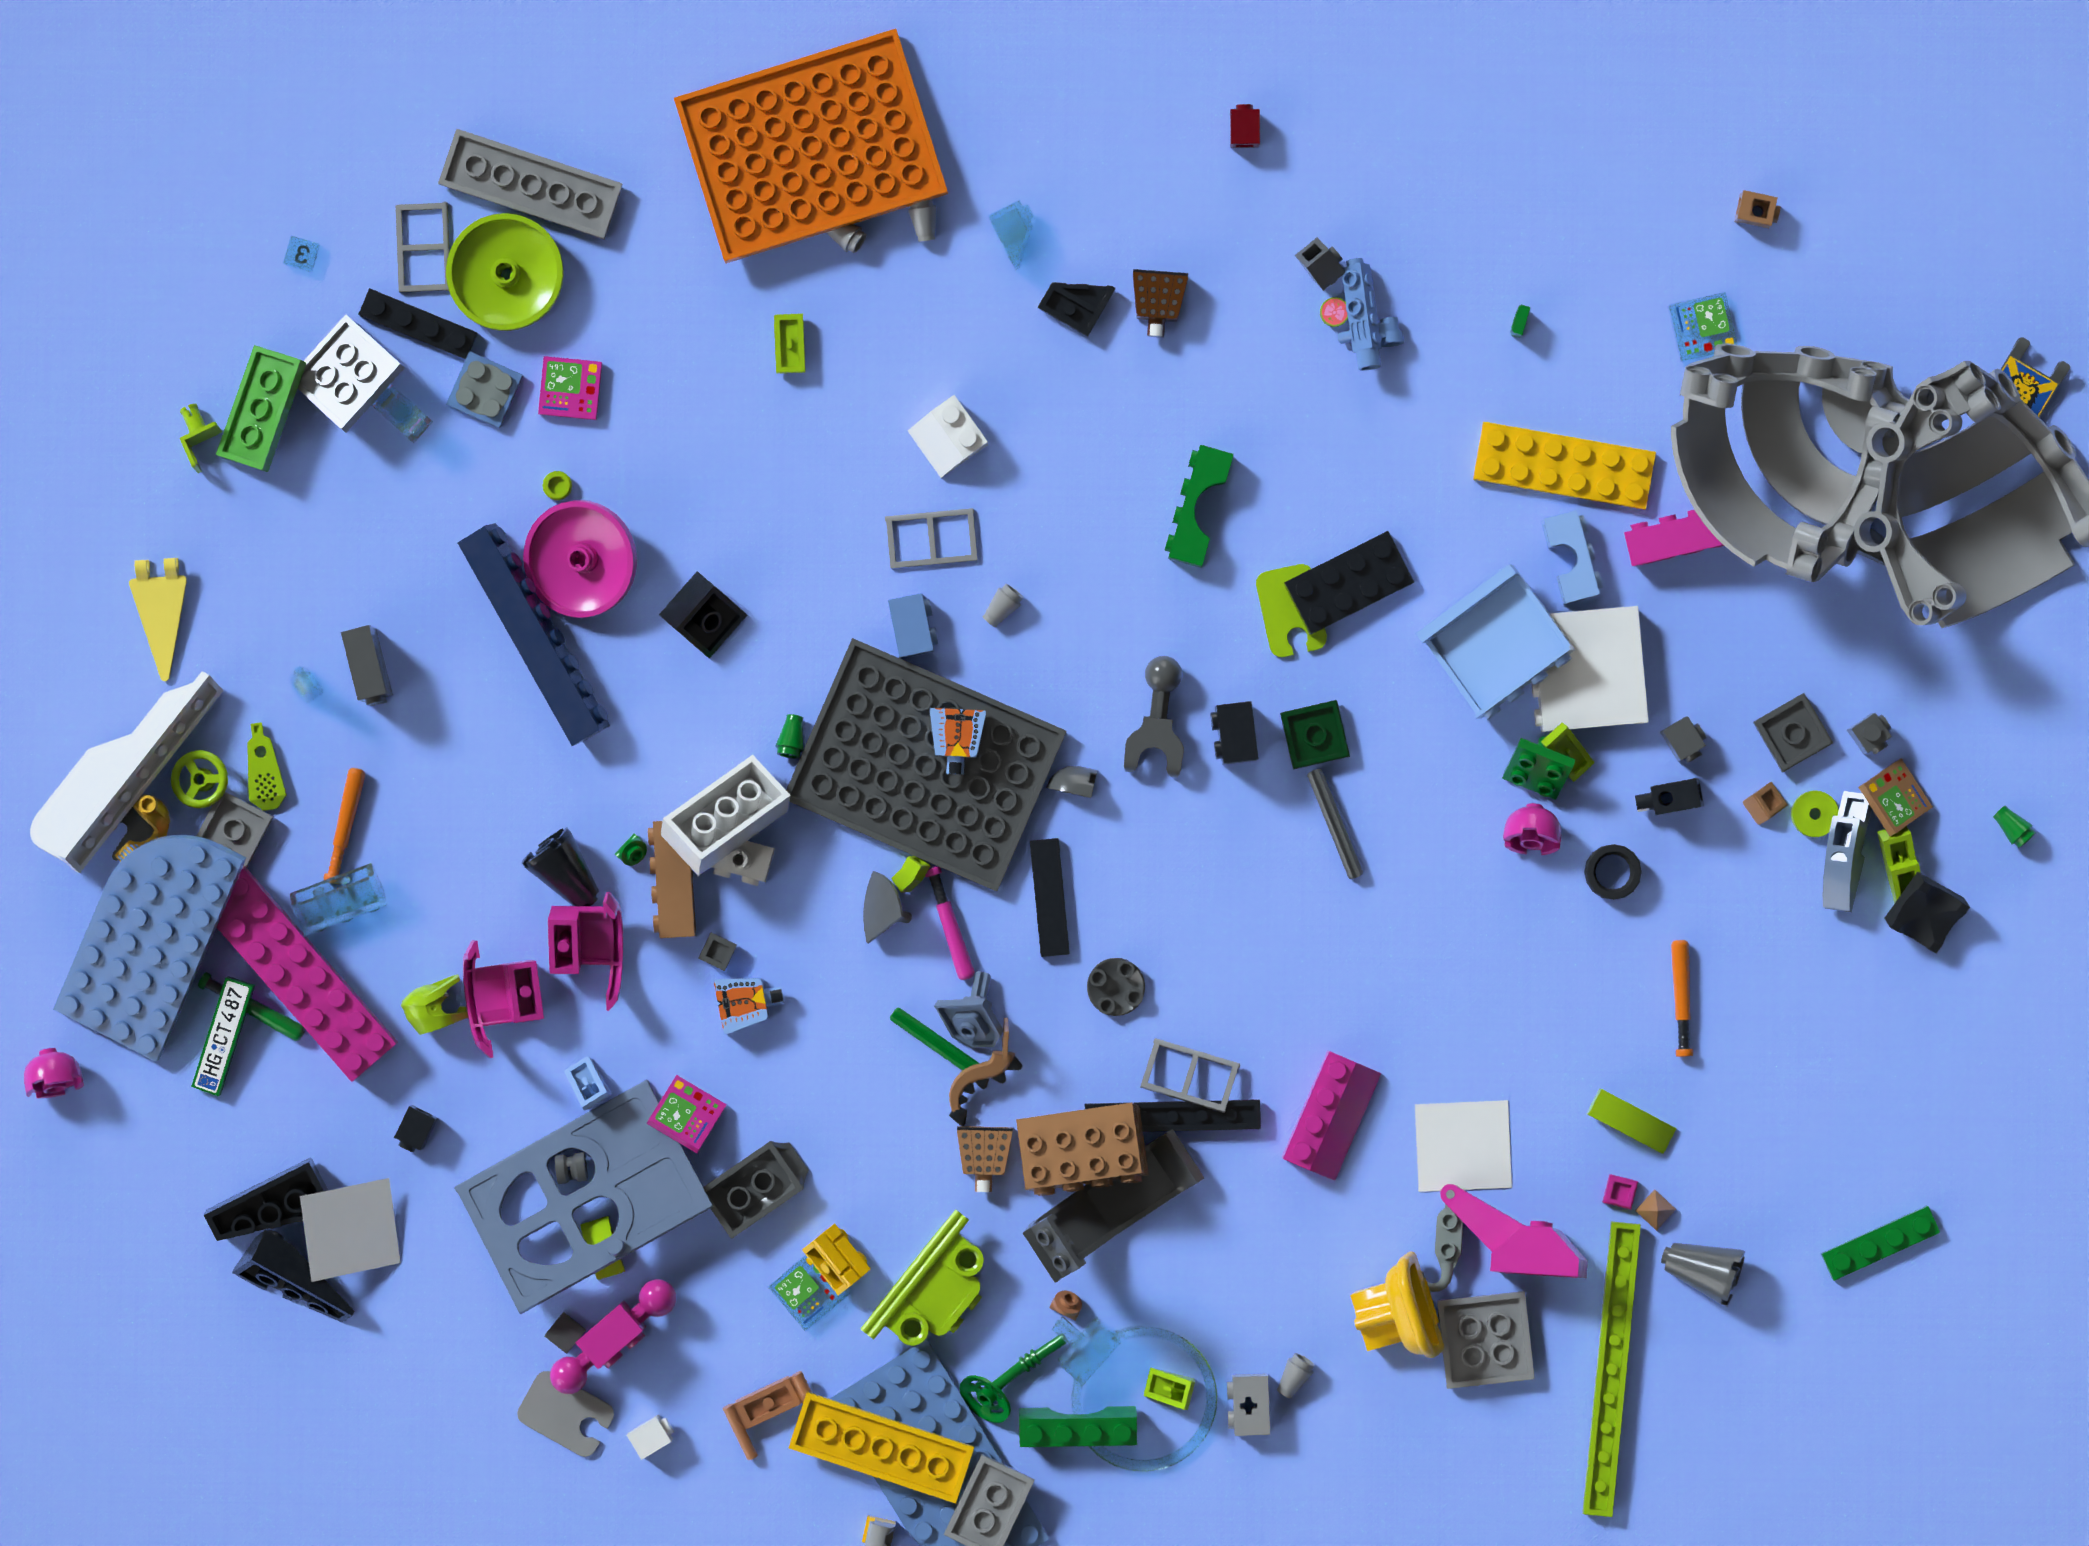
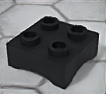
M1917 872L1884 919L1891 929L1916 940L1937 954L1951 928L1967 913L1970 906L1964 897Z

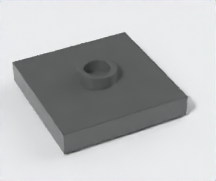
M1805 693L1798 695L1753 721L1755 728L1782 773L1833 744Z

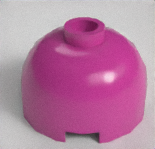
M1529 803L1526 807L1519 808L1511 813L1506 820L1503 831L1505 848L1527 855V849L1541 850V855L1552 854L1560 850L1562 838L1561 825L1557 817L1551 811L1544 809L1541 804Z
M47 1048L39 1051L40 1056L33 1058L27 1064L24 1071V1086L27 1097L32 1096V1093H36L37 1099L52 1098L65 1095L66 1088L75 1086V1089L79 1090L84 1086L79 1063L73 1056L64 1052H57L56 1048Z

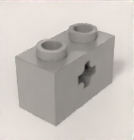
M1268 1374L1232 1375V1382H1227V1400L1233 1399V1411H1228V1429H1234L1235 1436L1270 1435ZM1245 1397H1250L1252 1402L1256 1403V1406L1251 1407V1412H1246L1244 1407H1240V1403H1245Z

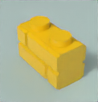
M835 1223L802 1249L837 1295H840L871 1270L865 1255L860 1251H856L849 1242L848 1234L843 1229L838 1228Z

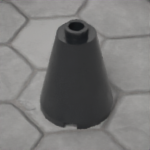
M568 827L559 829L538 844L539 848L535 851V856L530 851L521 864L572 906H592L598 900L596 895L599 889Z

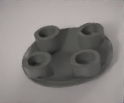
M1123 958L1103 960L1093 968L1088 977V997L1093 1006L1103 1014L1111 1016L1128 1014L1135 1010L1143 1000L1145 994L1143 974L1129 960Z

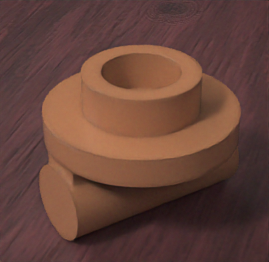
M1064 1290L1055 1295L1049 1309L1076 1321L1082 1309V1301L1075 1293Z

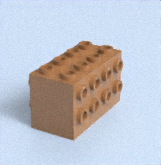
M1125 1103L1016 1119L1025 1190L1033 1191L1034 1195L1056 1194V1188H1063V1191L1067 1192L1084 1190V1184L1091 1183L1092 1187L1096 1188L1113 1186V1180L1121 1179V1183L1125 1184L1142 1182V1176L1149 1175L1140 1108L1137 1104Z

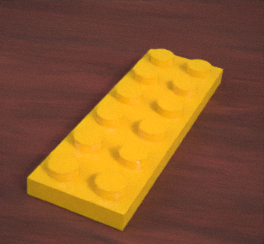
M1483 421L1473 480L1646 510L1656 452Z
M808 1391L788 1447L789 1449L955 1504L974 1450V1446Z

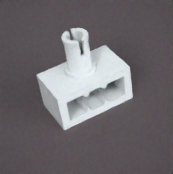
M746 841L712 866L714 868L713 874L730 878L731 873L742 876L741 882L758 886L759 881L766 882L775 848Z

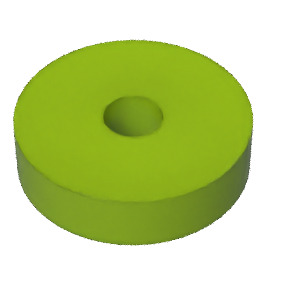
M1817 790L1808 791L1798 796L1791 807V820L1794 827L1801 834L1808 837H1821L1829 833L1833 815L1838 816V806L1829 794ZM1813 808L1818 809L1820 812V816L1816 820L1810 817V811Z

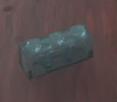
M372 863L290 893L292 910L304 936L322 932L327 927L338 923L349 922L354 917L367 912H376L381 907L387 905L384 888Z

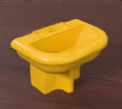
M1409 1251L1400 1257L1398 1263L1388 1271L1385 1283L1357 1290L1350 1295L1356 1314L1354 1320L1355 1327L1361 1331L1367 1351L1402 1342L1410 1353L1424 1355L1427 1358H1435L1444 1350V1343L1438 1327V1316L1426 1277H1423L1415 1252Z

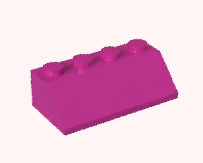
M1327 1050L1281 1158L1335 1181L1381 1073Z

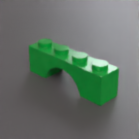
M1200 445L1198 451L1192 450L1188 467L1193 468L1190 479L1184 478L1180 495L1185 496L1183 507H1176L1172 523L1177 524L1175 535H1168L1164 551L1170 552L1168 559L1202 568L1210 538L1197 525L1194 512L1195 504L1204 491L1213 486L1226 483L1234 454Z
M1107 1406L1095 1413L1079 1415L1055 1412L1049 1407L1019 1408L1020 1447L1137 1445L1136 1406Z

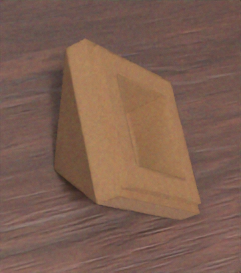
M1654 1189L1635 1211L1657 1231L1674 1213L1676 1208Z

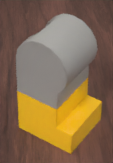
M868 1515L862 1542L865 1543V1546H891L896 1521Z

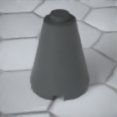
M1673 1243L1671 1248L1665 1247L1661 1263L1665 1264L1664 1270L1720 1305L1728 1307L1733 1297L1730 1291L1737 1286L1741 1274L1745 1251L1733 1248Z

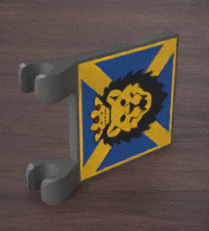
M2021 337L2015 342L2000 369L2013 381L2019 392L2020 399L2040 418L2055 391L2070 370V365L2064 361L2058 362L2051 376L2048 377L2020 360L2030 345L2029 340Z

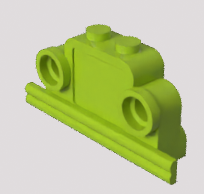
M954 1210L860 1328L864 1333L874 1340L886 1326L904 1344L910 1346L921 1344L926 1339L929 1331L938 1336L944 1335L948 1331L953 1334L964 1321L960 1316L966 1308L972 1311L982 1299V1296L978 1294L981 1283L975 1274L983 1266V1254L977 1246L959 1233L969 1221L968 1218L958 1210Z

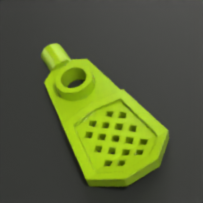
M262 722L250 724L252 738L247 742L249 801L263 811L278 809L286 798L287 793L271 738L264 736ZM263 746L266 749V755L260 758L256 755V750L258 747Z

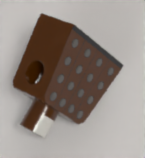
M1133 269L1132 278L1136 319L1148 320V337L1164 338L1165 322H1177L1189 273Z

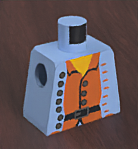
M930 708L935 756L947 757L946 774L964 775L965 757L977 758L986 711Z
M762 978L713 980L724 1035L769 1019L768 1007L784 1004L781 986L764 989Z

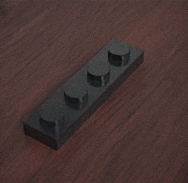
M371 288L368 289L358 313L363 318L465 360L478 335L473 330Z

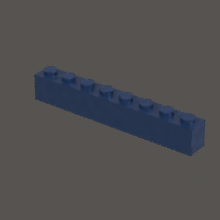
M496 523L485 525L457 542L571 746L583 743L610 727L607 712L597 703L591 684L583 678L579 671L577 659L569 653L564 644L563 634L553 625L549 609L540 602L535 593L536 587L533 581L526 577L521 568L522 562L516 553L512 552L507 543L506 533Z

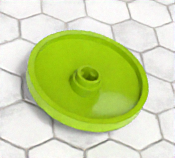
M510 213L489 215L467 226L454 241L446 264L448 289L458 308L478 325L497 331L523 329L542 319L556 303L564 279L562 257L559 248L550 234L533 220ZM509 269L512 271L509 279H504L501 276L503 270Z

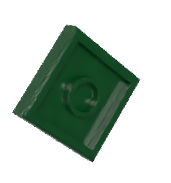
M1337 700L1280 713L1293 770L1350 757Z

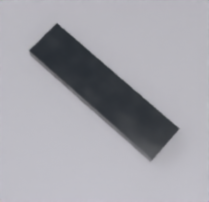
M1059 838L1031 840L1030 851L1041 957L1068 955L1070 951Z

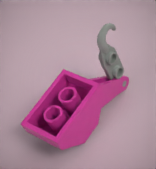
M1447 1184L1441 1189L1440 1197L1445 1203V1208L1437 1216L1435 1254L1441 1268V1278L1436 1283L1427 1281L1431 1292L1442 1291L1451 1283L1453 1270L1462 1254L1463 1223L1492 1252L1490 1267L1492 1272L1587 1278L1588 1260L1561 1230L1553 1228V1223L1531 1221L1530 1226H1526L1457 1185Z

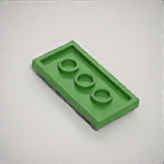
M253 346L216 452L217 456L269 472L307 362L260 346Z

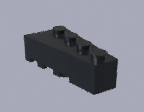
M310 1157L206 1209L203 1216L216 1241L229 1239L264 1229H273L286 1224L303 1222L300 1196L328 1191V1188L313 1159Z

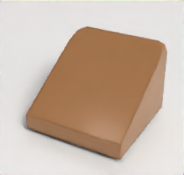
M1772 781L1742 802L1758 825L1769 820L1788 806Z

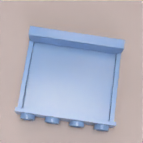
M1512 564L1505 566L1415 633L1422 643H1426L1474 710L1476 719L1485 717L1486 720L1494 717L1501 711L1499 707L1507 700L1512 703L1525 693L1523 691L1524 687L1531 682L1533 685H1537L1548 676L1546 671L1554 665L1559 668L1572 659L1569 654L1575 651L1572 644L1515 565Z

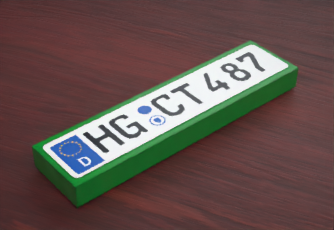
M230 976L225 977L191 1087L216 1096L221 1095L255 985Z

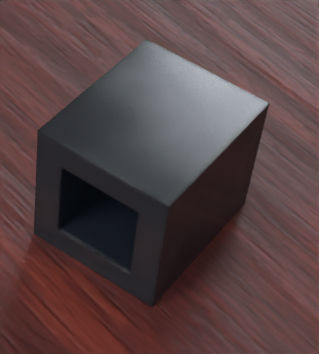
M414 1105L409 1106L394 1136L395 1139L400 1141L398 1146L413 1153L415 1149L423 1150L438 1117Z

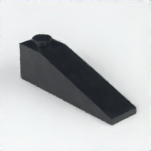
M264 1230L257 1235L232 1271L236 1276L258 1288L267 1290L268 1286L282 1291V1298L290 1301L292 1299L307 1301L306 1305L309 1309L340 1322L352 1317L355 1312L325 1279L311 1282L309 1262L291 1243L285 1241L284 1237L276 1231Z

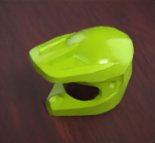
M458 974L418 987L402 1000L400 1006L404 1011L405 1017L419 1035L436 1031L468 1018L465 1006H460L455 1013L447 1014L442 1010V1002L449 997L446 991L461 980Z

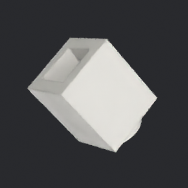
M658 1414L628 1432L626 1436L642 1460L672 1442L673 1437L671 1434L674 1433V1430L666 1417L661 1419Z

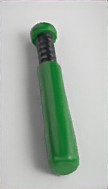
M205 972L197 986L203 990L205 988L210 989L220 996L223 984L212 979V975ZM251 998L247 1011L249 1015L294 1041L301 1040L305 1033V1028L300 1023Z

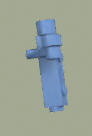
M1353 258L1346 261L1347 266L1342 267L1345 270V273L1342 275L1350 330L1338 333L1337 338L1340 344L1352 343L1353 353H1356L1358 370L1368 371L1381 367L1379 350L1382 347L1404 344L1403 331L1399 330L1398 317L1382 318L1380 320L1381 323H1379L1370 264L1364 263L1363 258Z

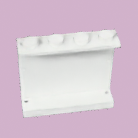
M1638 606L1550 613L1575 651L1569 654L1572 659L1559 668L1554 665L1546 671L1548 676L1537 685H1533L1531 682L1533 698L1538 697L1539 709H1534L1535 726L1541 727V733L1553 731L1562 722L1569 729L1648 723Z

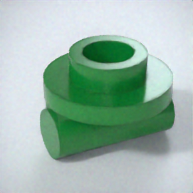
M633 833L617 850L615 855L625 865L633 866L643 860L647 852V846L637 834Z

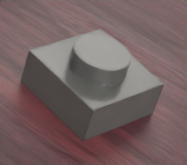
M710 932L698 959L725 971L738 944Z

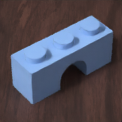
M1578 510L1543 518L1541 523L1548 549L1564 546L1569 548L1575 557L1573 569L1568 573L1556 576L1563 605L1600 595L1599 589L1603 588L1599 571L1594 572L1591 561L1595 560V554L1592 544H1586L1584 532H1588L1584 515L1579 516Z

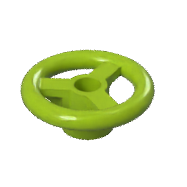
M195 750L188 752L178 759L172 769V790L179 801L189 807L206 808L212 806L222 798L227 789V769L222 760L209 751ZM205 759L210 761L217 768L219 774H214L209 769L198 768L194 760ZM184 766L187 767L191 774V786L186 794L181 789L179 781L180 773ZM202 774L205 780L203 784L199 785L197 778ZM215 783H219L213 795L202 800L195 799L199 791L207 792L214 787Z

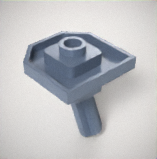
M977 971L974 975L970 996H966L963 999L937 1000L934 1005L951 1037L970 1048L995 1047L1004 1030L991 1009L992 1003L987 1000L991 975L982 971Z

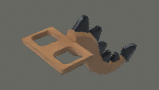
M1004 1018L1002 1051L994 1050L990 1060L962 1070L950 1087L949 1103L952 1111L949 1116L960 1126L966 1124L967 1109L961 1107V1104L968 1101V1098L962 1095L963 1092L974 1094V1082L982 1089L987 1088L989 1079L1003 1084L1006 1082V1070H1021L1023 1067L1015 1053L1008 1052V1018Z

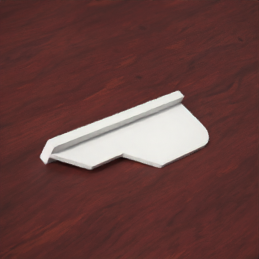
M201 671L193 683L163 693L132 734L88 749L34 817L30 828V836L33 843L80 874L224 690L209 674Z

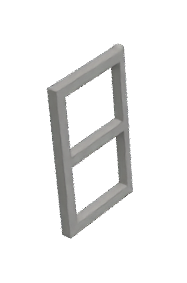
M448 202L395 205L399 292L449 291L446 280V264L450 252ZM442 209L443 243L403 245L402 211ZM444 250L445 284L405 286L404 251Z
M974 508L885 516L890 568L977 561ZM968 515L971 555L936 558L933 518ZM927 519L931 559L896 562L892 522Z
M1155 1038L1140 1088L1225 1113L1240 1063ZM1159 1046L1193 1056L1182 1092L1148 1083ZM1198 1058L1232 1068L1221 1105L1187 1095Z

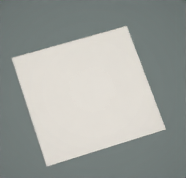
M1508 1100L1415 1104L1419 1192L1441 1191L1447 1184L1457 1185L1463 1190L1512 1188Z
M389 1178L300 1196L311 1282L401 1263Z

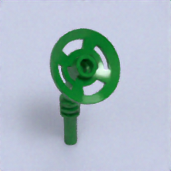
M1061 1333L1038 1349H1031L1030 1354L1025 1353L1024 1358L1020 1356L1016 1364L993 1382L981 1376H967L960 1383V1394L970 1410L982 1419L994 1423L1004 1422L1010 1416L1011 1406L1001 1389L1023 1372H1030V1367L1034 1369L1036 1364H1042L1041 1360L1069 1341ZM971 1392H976L977 1400L982 1406L975 1400ZM1001 1407H1002V1409L1004 1410V1411H1002V1412H993V1411H992V1410H998V1409H1000Z

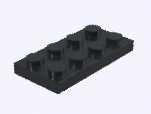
M1386 531L1283 584L1309 635H1312L1413 584L1414 580L1389 531Z

